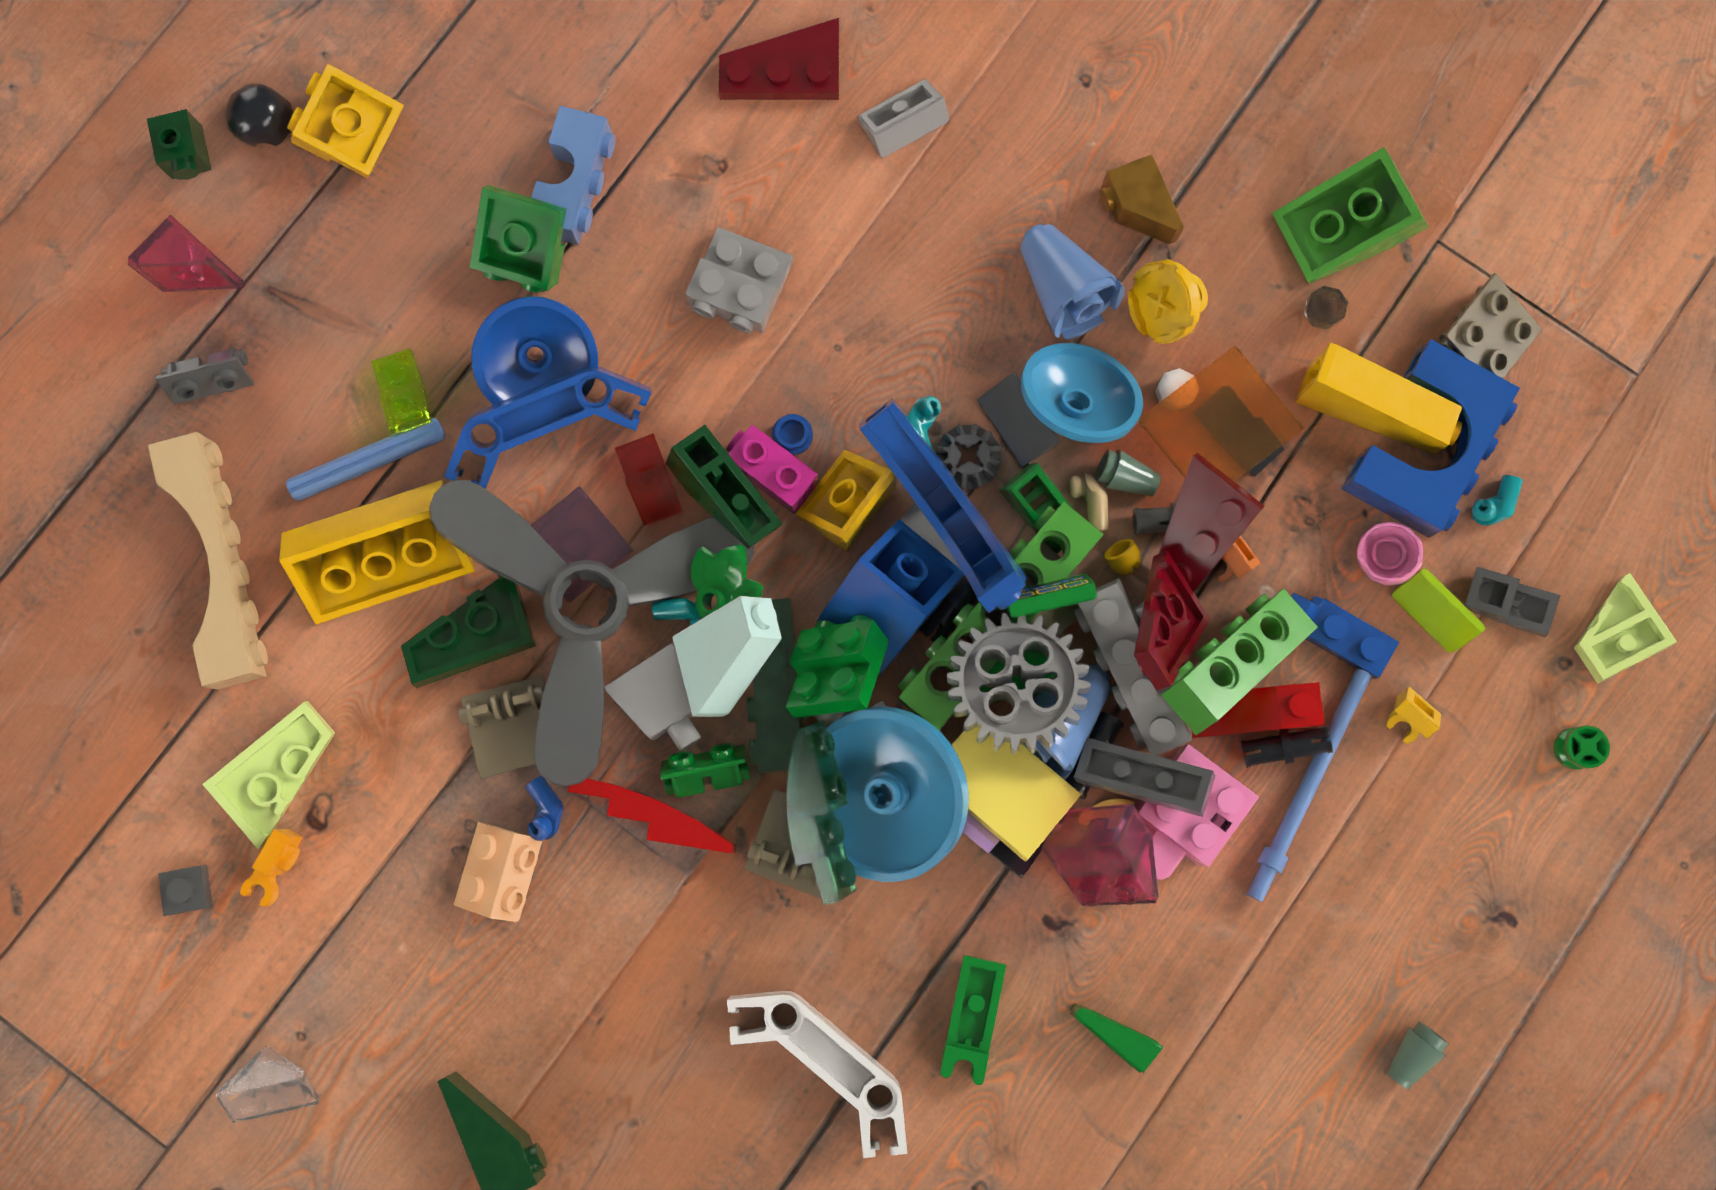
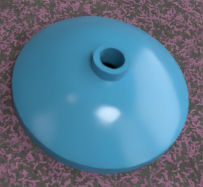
M1059 343L1046 346L1030 357L1022 372L1021 391L1031 412L1046 427L1071 440L1086 443H1105L1120 439L1135 427L1141 416L1143 396L1134 376L1118 360L1093 347L1075 343Z

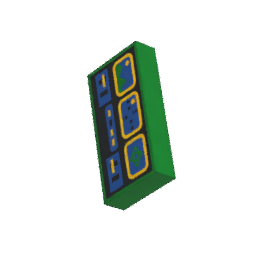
M1087 574L1025 587L1021 590V596L1006 609L1011 617L1016 618L1095 600L1097 598L1095 583Z

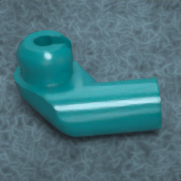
M926 396L918 399L913 404L907 414V418L932 448L927 431L940 414L941 403L934 396Z
M1503 475L1496 496L1485 500L1481 498L1473 504V519L1481 525L1491 526L1512 517L1523 480L1516 476Z
M687 598L665 599L652 603V616L656 621L684 619L690 621L689 626L702 619L696 610L695 602Z

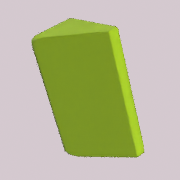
M1427 568L1418 570L1412 578L1400 584L1391 594L1392 598L1449 653L1458 650L1486 629L1485 625Z

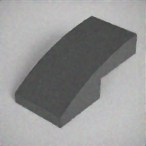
M1477 567L1464 606L1489 619L1546 638L1549 634L1561 595L1520 584V579Z

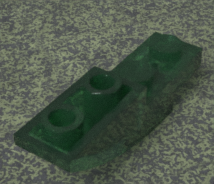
M821 720L802 727L797 731L788 769L787 819L796 866L812 863L823 905L840 902L856 891V873L853 864L846 855L843 844L844 831L842 824L834 813L836 809L848 804L846 798L847 784L844 776L838 770L834 756V738L827 730L825 721Z

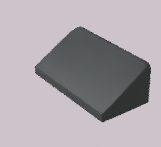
M1015 373L1006 377L977 400L1021 468L1056 448L1059 442L1058 437L1054 431L1046 427L1031 412L1022 395L1021 381Z

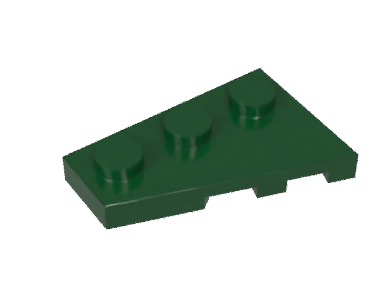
M498 575L499 578L482 591L478 589L466 598L467 602L448 616L442 615L401 645L411 684L419 688L535 647V639L518 584Z

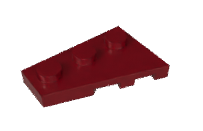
M1168 551L1153 556L1134 651V657L1137 660L1140 671L1149 678L1156 691L1173 684L1179 674L1178 670L1186 662L1211 620Z

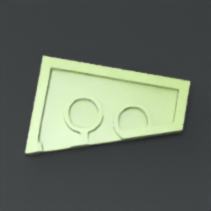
M305 701L202 785L256 848L260 849L277 826L335 735V732L309 701Z

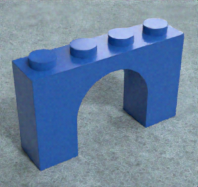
M1432 339L1416 352L1403 378L1462 406L1457 420L1462 422V428L1457 438L1456 451L1452 461L1445 469L1425 471L1414 468L1378 447L1371 445L1359 455L1341 488L1428 538L1442 530L1448 531L1456 521L1460 513L1456 505L1462 494L1464 496L1468 495L1479 478V474L1475 470L1481 459L1487 460L1497 446L1498 439L1494 435L1500 424L1506 425L1515 413L1518 404L1514 403L1513 400L1520 389L1518 386Z

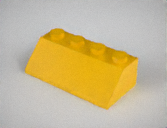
M442 480L282 533L279 561L316 625L475 572L472 558L441 537L431 524L429 507L434 493L444 485Z

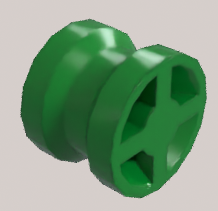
M1586 725L1568 728L1560 732L1554 740L1553 750L1557 760L1566 768L1574 770L1599 767L1606 761L1610 752V744L1603 731ZM1574 741L1578 744V751L1576 753Z

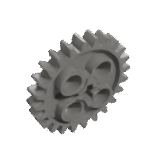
M1003 613L1001 626L998 627L987 618L985 619L984 634L973 627L970 629L972 644L959 641L958 650L964 657L951 656L950 665L958 671L947 673V683L959 687L948 691V700L961 701L953 709V714L955 717L968 715L963 730L967 732L978 727L980 729L977 737L978 743L981 744L989 736L993 737L994 751H998L1004 742H1009L1012 755H1016L1019 744L1026 743L1029 752L1034 754L1036 741L1040 739L1046 747L1051 748L1053 745V732L1064 739L1068 736L1069 731L1064 722L1076 726L1079 724L1080 716L1073 709H1086L1088 701L1078 694H1085L1090 691L1091 683L1080 680V678L1088 675L1089 665L1076 664L1082 658L1083 650L1081 648L1069 651L1068 648L1072 643L1073 636L1069 634L1061 639L1056 637L1059 627L1058 623L1053 624L1048 630L1043 629V617L1041 615L1035 619L1033 625L1027 624L1026 616L1018 617L1017 623L1011 624L1008 615ZM1030 651H1039L1045 655L1047 661L1040 666H1033L1028 664L1023 656ZM987 659H996L1003 664L1004 669L999 673L989 674L980 665ZM1054 673L1057 676V678L1054 680H1051L1049 678H1043L1047 674ZM1019 676L1021 682L1025 683V689L1017 690L1015 683H1011L1012 677ZM982 686L995 687L989 692L983 693L980 691ZM1039 692H1048L1055 697L1057 703L1052 707L1042 708L1034 702L1032 697ZM996 700H1005L1012 705L1013 711L1009 715L998 716L990 711L989 706Z

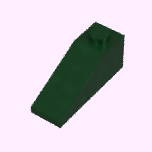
M703 425L672 446L665 463L689 495L748 549L782 526V521L706 425Z
M451 1073L437 1081L481 1190H526L537 1185L546 1176L543 1169L547 1168V1161L541 1146L538 1143L533 1144L530 1135L459 1073Z

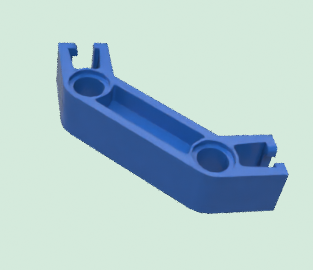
M590 366L479 410L466 421L444 478L453 481L456 480L457 476L462 477L464 469L458 467V464L464 452L470 450L477 455L486 457L482 476L478 475L476 480H471V482L481 485L486 489L501 452L594 414L636 431L640 422L639 415L641 411L633 409L631 415L609 405L612 400L614 390L619 389L638 395L640 397L638 404L646 407L652 393L651 389L646 385L605 368ZM589 379H599L606 385V392L602 397L591 399L585 396L582 386ZM478 424H488L494 429L496 438L490 443H481L474 437L473 428Z

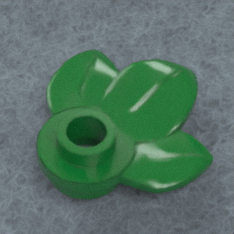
M744 545L729 546L716 555L704 546L696 552L691 565V581L698 591L695 605L702 619L739 596L760 598L764 588L763 585L754 580L746 579L747 555ZM715 595L717 603L716 606L712 609L711 602L713 596Z

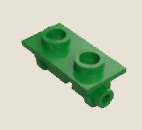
M721 743L710 748L708 752L693 754L690 751L675 753L669 756L668 760L662 761L660 774L661 780H664L666 795H675L676 799L705 793L704 777L711 776L714 791L741 786L744 780L751 779L749 766L746 763L745 745L735 746L733 743Z

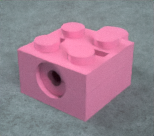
M1189 744L1180 746L1170 759L1214 771L1215 779L1203 817L1142 800L1138 802L1130 813L1131 816L1150 829L1135 850L1133 861L1137 870L1142 875L1151 879L1163 880L1170 877L1184 856L1198 866L1209 867L1259 798L1258 795Z

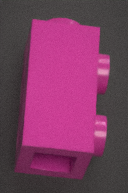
M751 425L745 433L742 430L737 432L726 448L730 457L748 480L792 514L798 511L819 483V477L815 471L754 425Z

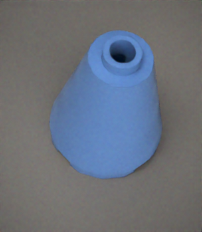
M1038 224L1024 234L1020 251L1050 329L1057 338H1059L1060 334L1065 339H1073L1084 335L1105 321L1101 314L1109 306L1113 311L1118 308L1125 296V287L1120 280L1051 224Z
M1093 663L1089 664L1088 675L1080 678V680L1091 683V687L1088 693L1078 694L1088 701L1086 709H1073L1080 716L1079 724L1076 726L1064 722L1069 731L1068 736L1064 739L1053 732V745L1051 748L1046 747L1041 739L1036 741L1034 755L1064 780L1072 773L1084 748L1086 739L1089 738L1111 692L1108 674L1103 672L1101 667ZM1039 692L1032 697L1034 702L1042 708H1049L1057 703L1055 697L1048 692Z

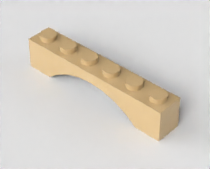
M198 432L149 444L148 448L156 484L172 495L187 511L201 535L208 557L210 573L209 600L202 626L192 645L201 686L219 690L267 677L264 665L268 663V655L263 642L258 640L255 624H258L259 616L255 604L252 600H249L246 585L250 582V577L245 563L240 560L237 545L240 544L241 537L236 523L230 518L228 505H231L232 498L227 484L221 479L219 466L223 465V458L218 445Z

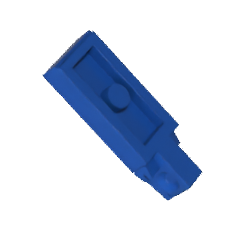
M1296 593L1290 595L1318 626L1306 640L1355 669L1359 668L1369 672L1372 675L1371 678H1380L1399 641L1327 599L1314 596L1309 601Z

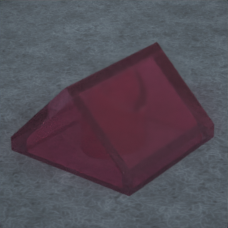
M171 214L128 256V266L162 292L243 288V280Z

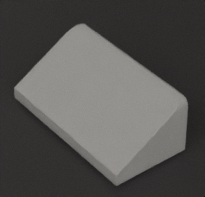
M924 79L860 114L857 118L874 148L883 158L946 124L949 121V114L944 97Z

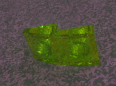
M409 348L371 361L381 395L378 396L391 435L432 423L426 391L414 352Z

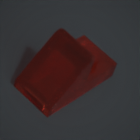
M654 433L615 447L626 477V485L644 526L683 513Z

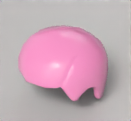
M1392 521L1375 524L1363 534L1359 541L1357 561L1360 569L1371 581L1385 586L1402 584L1412 578L1422 565V542L1408 526Z

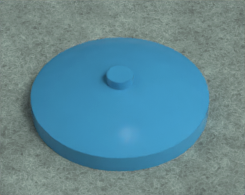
M871 707L839 718L830 724L815 740L803 767L801 778L802 804L806 820L814 837L835 862L860 877L880 882H897L922 875L946 858L959 841L964 830L968 815L969 793L961 761L952 745L936 727L911 712L892 707Z

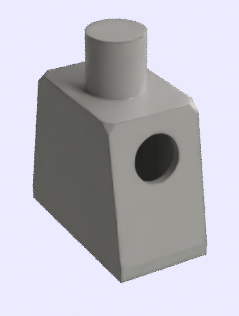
M673 643L604 687L613 700L650 739L655 741L668 733L681 752L702 738L689 719L692 717Z

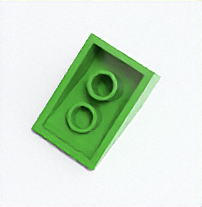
M1385 147L1272 213L1309 284L1387 251L1429 227Z

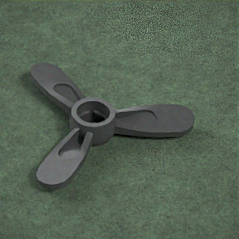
M453 480L442 485L434 493L429 507L431 524L441 537L490 571L543 597L542 606L545 620L561 640L542 694L534 757L536 767L545 779L555 785L567 787L581 784L593 774L599 762L605 708L601 643L616 634L626 618L628 607L684 596L697 591L691 581V565L699 548L702 546L707 547L716 555L729 546L744 545L714 517H711L664 537L615 569H611L601 562L586 559L567 564L525 519L481 485L468 480ZM745 546L747 566L754 555V546L750 549ZM580 578L581 581H592L599 584L604 590L608 589L612 597H609V608L606 615L599 621V627L592 628L591 625L577 624L572 622L567 616L562 617L558 609L562 608V598L565 591L572 585V580Z

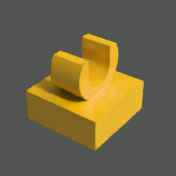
M1408 686L1397 697L1395 709L1388 716L1386 727L1391 729L1397 722H1407L1411 729L1404 734L1403 741L1409 744L1417 739L1419 733L1426 739L1431 737L1440 728L1441 713Z

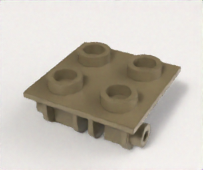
M1493 273L1484 286L1477 288L1476 296L1473 300L1462 307V313H1458L1454 317V324L1450 329L1439 336L1441 341L1439 344L1452 351H1458L1461 356L1504 379L1542 329L1500 277Z
M543 675L461 697L463 707L459 708V717L462 724H467L480 779L536 764L534 747L542 694L545 688Z
M774 789L756 838L749 849L744 870L824 900L837 862L823 850L814 837L806 820L802 799Z

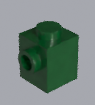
M187 109L147 118L155 162L170 178L188 180L195 178L198 173L212 170L203 127Z

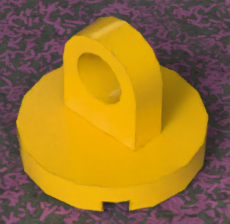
M1165 259L1146 263L1136 271L1132 280H1136L1133 284V289H1129L1128 292L1130 316L1137 330L1144 336L1149 335L1152 339H1155L1153 342L1165 344L1182 340L1192 333L1199 320L1200 312L1207 306L1208 295L1206 287L1198 276L1191 274L1178 262Z

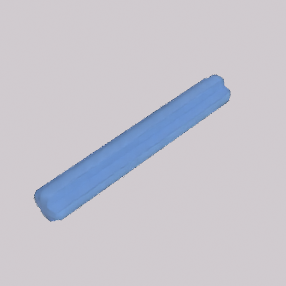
M431 418L291 477L286 481L287 489L293 499L296 501L303 500L445 439L443 427L436 418Z

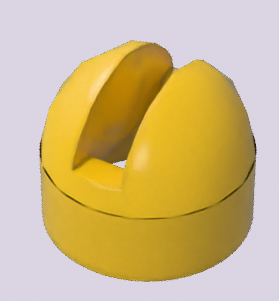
M1123 539L1114 543L1104 554V558L1110 568L1120 575L1132 574L1133 568H1139L1141 564L1140 550L1133 539Z

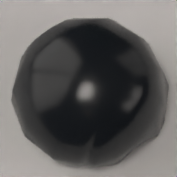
M255 83L247 84L229 97L225 111L228 130L242 142L254 147L260 143L277 146L291 132L287 129L293 115L291 103L269 86Z

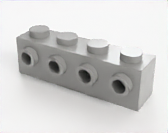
M1117 578L1096 588L1097 598L1078 603L1080 608L1074 611L1084 633L1092 631L1097 641L1098 647L1093 648V652L1102 671L1105 672L1110 669L1117 683L1111 689L1120 709L1129 708L1135 721L1134 724L1130 725V729L1140 749L1147 746L1150 754L1159 755L1191 741L1192 730L1161 696L1169 687L1156 691L1149 678L1139 669L1137 660L1134 657L1140 621L1120 579Z

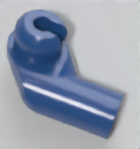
M541 775L525 786L538 805L533 822L528 824V833L536 841L548 840L556 834L563 813L562 802Z

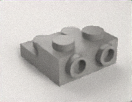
M718 227L704 259L700 258L685 293L688 305L691 306L693 312L702 317L713 319L714 315L729 320V325L741 332L751 333L752 330L764 333L793 264V255Z

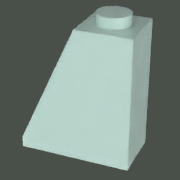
M739 596L673 636L692 717H724L729 714L782 639L771 598Z

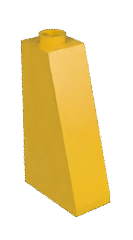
M1331 342L1308 366L1295 401L1299 405L1432 454L1438 453L1448 445L1452 446L1456 442L1462 428V422L1457 421L1462 406Z

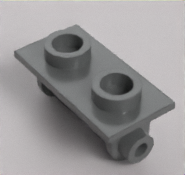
M235 347L208 354L207 364H203L199 357L179 362H169L166 368L161 369V375L156 376V381L174 405L254 385V381L244 368L245 365H248L247 354L244 349L236 350Z

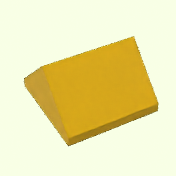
M844 449L797 511L796 515L845 552H848L896 488L897 477L892 470Z

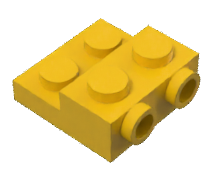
M327 64L322 75L317 72L313 74L306 88L305 94L311 97L305 109L297 107L290 119L287 129L293 132L291 143L327 162L333 160L368 179L404 105Z

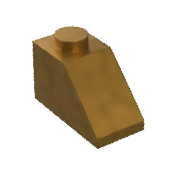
M1152 154L1106 172L1102 186L1099 189V195L1104 209L1107 212L1112 211L1116 223L1167 244L1177 242L1184 226Z

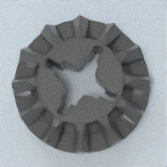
M958 424L955 428L943 434L936 448V455L954 476L956 483L961 489H977L988 484L996 476L1001 464L1000 445L993 437L991 431H987L977 424ZM956 444L966 450L979 444L980 446L976 453V459L979 463L974 465L969 461L965 465L962 464L959 468H956L962 455Z

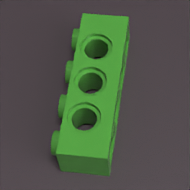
M1282 589L1271 598L1264 593L1245 609L1250 616L1244 620L1239 615L1220 631L1225 638L1219 642L1214 637L1199 649L1195 655L1200 660L1195 665L1187 661L1178 670L1179 674L1174 680V684L1161 695L1195 735L1223 717L1318 628L1285 589Z

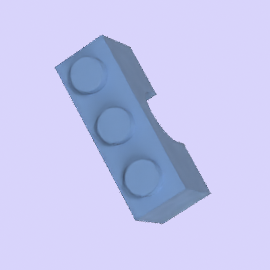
M559 106L548 144L555 159L573 164L574 170L567 180L559 184L536 181L531 198L567 208L561 241L579 245L582 233H588L593 218V210L590 209L594 195L599 196L604 183L603 164L605 158H611L616 138L615 134H612L607 117L564 106Z

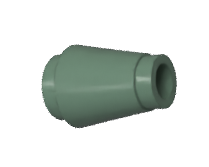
M1118 449L1116 452L1111 450L1105 451L1097 467L1095 479L1103 483V487L1106 489L1141 495L1145 494L1152 497L1160 484L1161 474Z
M1419 1021L1413 1029L1408 1027L1391 1063V1067L1386 1073L1401 1086L1409 1090L1413 1083L1415 1084L1447 1056L1444 1050L1449 1043Z

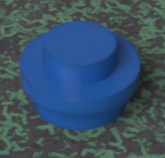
M788 414L778 419L774 424L772 439L795 456L804 453L810 447L813 441V430L809 421L797 414Z

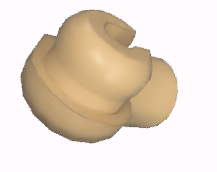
M1083 473L1082 476H1072L1069 479V494L1074 498L1084 497L1087 503L1088 522L1099 531L1109 529L1108 498L1105 491L1093 475Z

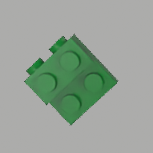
M491 185L483 187L470 268L483 271V275L492 280L505 281L509 279L522 283L521 287L531 292L542 293L550 290L559 281L565 244H561L567 208Z
M855 615L848 623L834 624L830 621L821 620L815 624L814 628L801 630L789 662L798 674L785 707L794 718L867 709L889 643L888 638L876 622L867 616Z

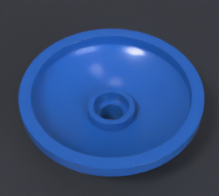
M529 296L513 299L500 305L484 319L473 341L471 361L473 374L481 392L494 405L585 367L598 366V351L590 328L573 309L550 298ZM532 347H538L542 350L543 355L540 359L533 360L528 357V350ZM595 378L589 379L582 386L585 396L591 391Z

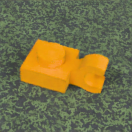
M273 829L251 867L255 869L253 874L242 884L240 894L251 896L255 887L261 885L265 890V895L259 905L262 907L271 906L279 894L276 876L282 875L283 871L287 872L294 865L300 854V849L297 847L303 837L289 829Z

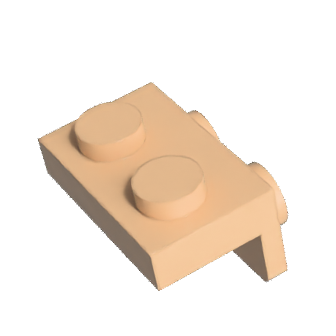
M478 822L453 905L491 919L519 921L542 841H536L529 835L519 834L491 824Z

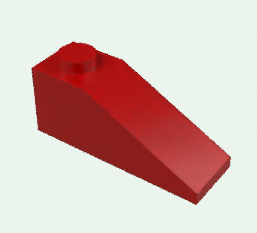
M1320 683L1253 688L1217 722L1197 735L1192 732V738L1310 729L1323 726L1325 724Z

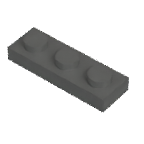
M1087 738L1074 779L1080 784L1203 817L1215 774L1213 770Z

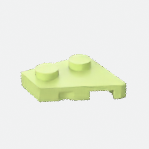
M1629 573L1618 581L1574 649L1597 684L1671 647L1677 641Z

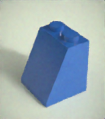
M899 519L856 562L816 622L826 620L834 624L848 623L855 615H864L873 619L889 640L879 674L882 675L937 609L964 573Z

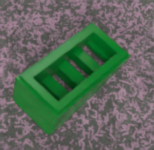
M1038 463L1027 465L999 489L1009 504L1036 534L1039 530L1034 524L1049 506H1055L1058 509L1063 502L1070 506ZM1032 480L1036 486L1022 496L1019 490ZM1043 493L1047 499L1033 510L1029 504ZM1044 542L1056 554L1062 550L1056 542Z
M1074 1003L1069 1010L1074 1018L1139 1073L1145 1072L1164 1047L1153 1038L1085 1006Z

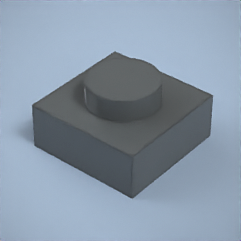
M207 865L158 873L163 916L213 907Z

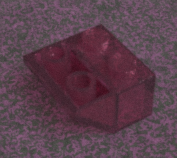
M1133 804L1069 809L1047 836L1042 850L1082 906L1156 903L1158 887L1152 833Z

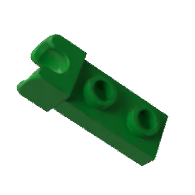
M963 954L939 1066L940 1076L944 1078L950 1077L954 1065L960 1060H967L972 1064L971 1077L976 1085L983 1084L1007 966L1005 963Z

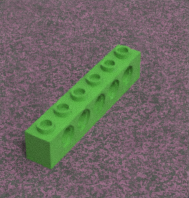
M1063 502L1056 511L1049 506L1034 524L1039 530L1029 543L1022 538L1009 554L1024 573L1034 578L1036 585L1068 578L1101 539L1103 533ZM1046 541L1056 542L1062 549V558L1056 561L1047 560L1040 552V545ZM980 601L975 607L969 602L952 621L958 626L948 639L940 635L925 653L930 658V661L920 672L913 667L898 685V688L903 691L898 700L915 715L925 719L939 731L953 715V709L961 701H949L948 691L941 692L934 689L930 683V676L937 669L957 672L958 670L950 665L951 656L963 657L958 651V642L964 637H970V629L972 627L982 634L985 633L986 609ZM1008 613L1011 624L1017 623L1018 617L1013 618ZM1038 613L1025 615L1027 624H1029ZM987 659L980 666L988 673L998 660Z

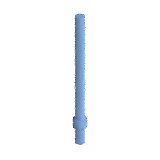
M1356 668L1328 725L1330 736L1321 740V742L1331 740L1333 753L1327 752L1313 756L1270 847H1264L1257 861L1261 865L1246 894L1249 897L1263 902L1276 873H1282L1289 859L1285 856L1372 677L1369 672Z

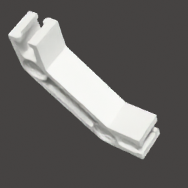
M792 991L733 995L727 999L728 1013H739V1007H762L765 1010V1027L741 1031V1026L730 1027L731 1045L777 1040L859 1110L863 1158L876 1157L875 1150H880L879 1141H870V1121L872 1119H885L888 1117L894 1119L897 1139H894V1146H890V1155L907 1154L902 1093L899 1082L893 1074L800 995ZM782 1003L793 1006L797 1014L796 1021L789 1026L778 1024L773 1017L774 1007ZM884 1085L888 1087L892 1092L890 1102L883 1106L872 1104L868 1100L867 1094L873 1086Z

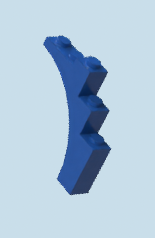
M891 398L859 424L861 432L892 470L938 533L965 574L977 599L988 613L997 606L1000 610L1007 608L1021 596V590L1026 585L1024 581L1027 578L1023 570L991 531L987 521L956 483L951 472L893 398Z

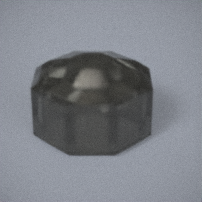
M1323 286L1311 293L1307 298L1304 315L1312 326L1328 330L1345 318L1348 301L1340 289Z

